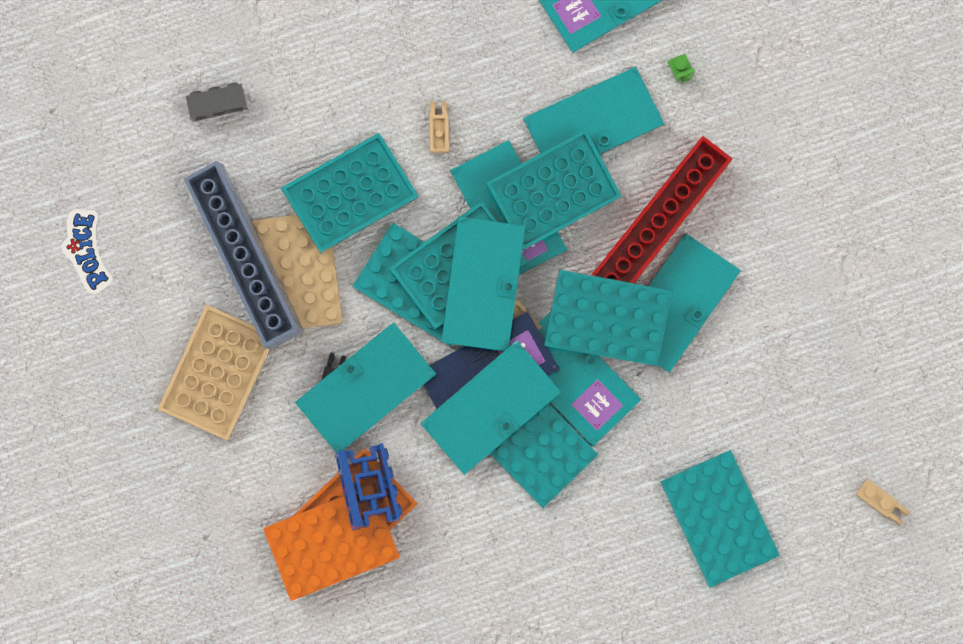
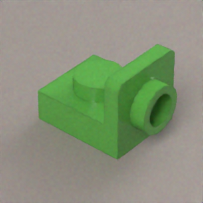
M686 54L668 60L667 63L676 83L679 81L684 83L692 79L695 70L691 67Z

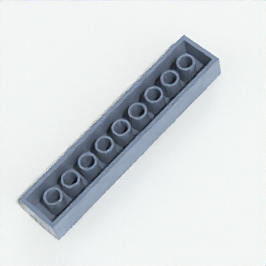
M215 161L184 178L264 348L272 350L304 332L303 327L225 166Z

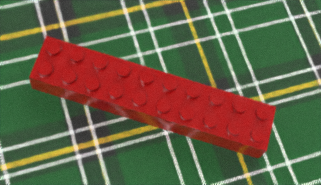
M702 136L591 275L635 283L721 176L733 158Z

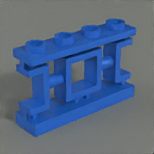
M383 443L369 448L371 456L354 459L353 450L338 451L335 455L352 531L368 527L370 525L368 517L385 514L386 523H390L392 521L398 522L402 515L401 505L397 504L396 500L398 496L397 488L393 485L391 479L393 478L392 467L388 466L387 462L389 453L387 448H384ZM379 458L381 469L370 471L368 462L376 461ZM360 464L362 473L354 474L351 477L349 465ZM376 477L379 493L363 496L359 480ZM387 496L390 508L379 509L377 500ZM369 501L371 511L363 512L360 516L358 503Z

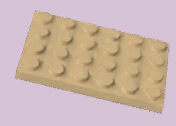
M297 215L253 220L252 224L303 329L343 324L333 247L320 254Z
M206 305L158 410L229 441L270 352V349L264 348L254 325Z

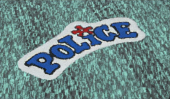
M74 209L69 213L67 219L68 237L62 243L61 248L63 253L72 261L85 289L89 293L96 294L110 285L113 280L111 274L106 270L101 261L96 245L98 214L94 210Z

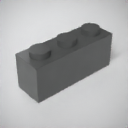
M237 82L229 83L224 88L211 87L206 92L194 91L186 96L192 122L248 110L243 86Z

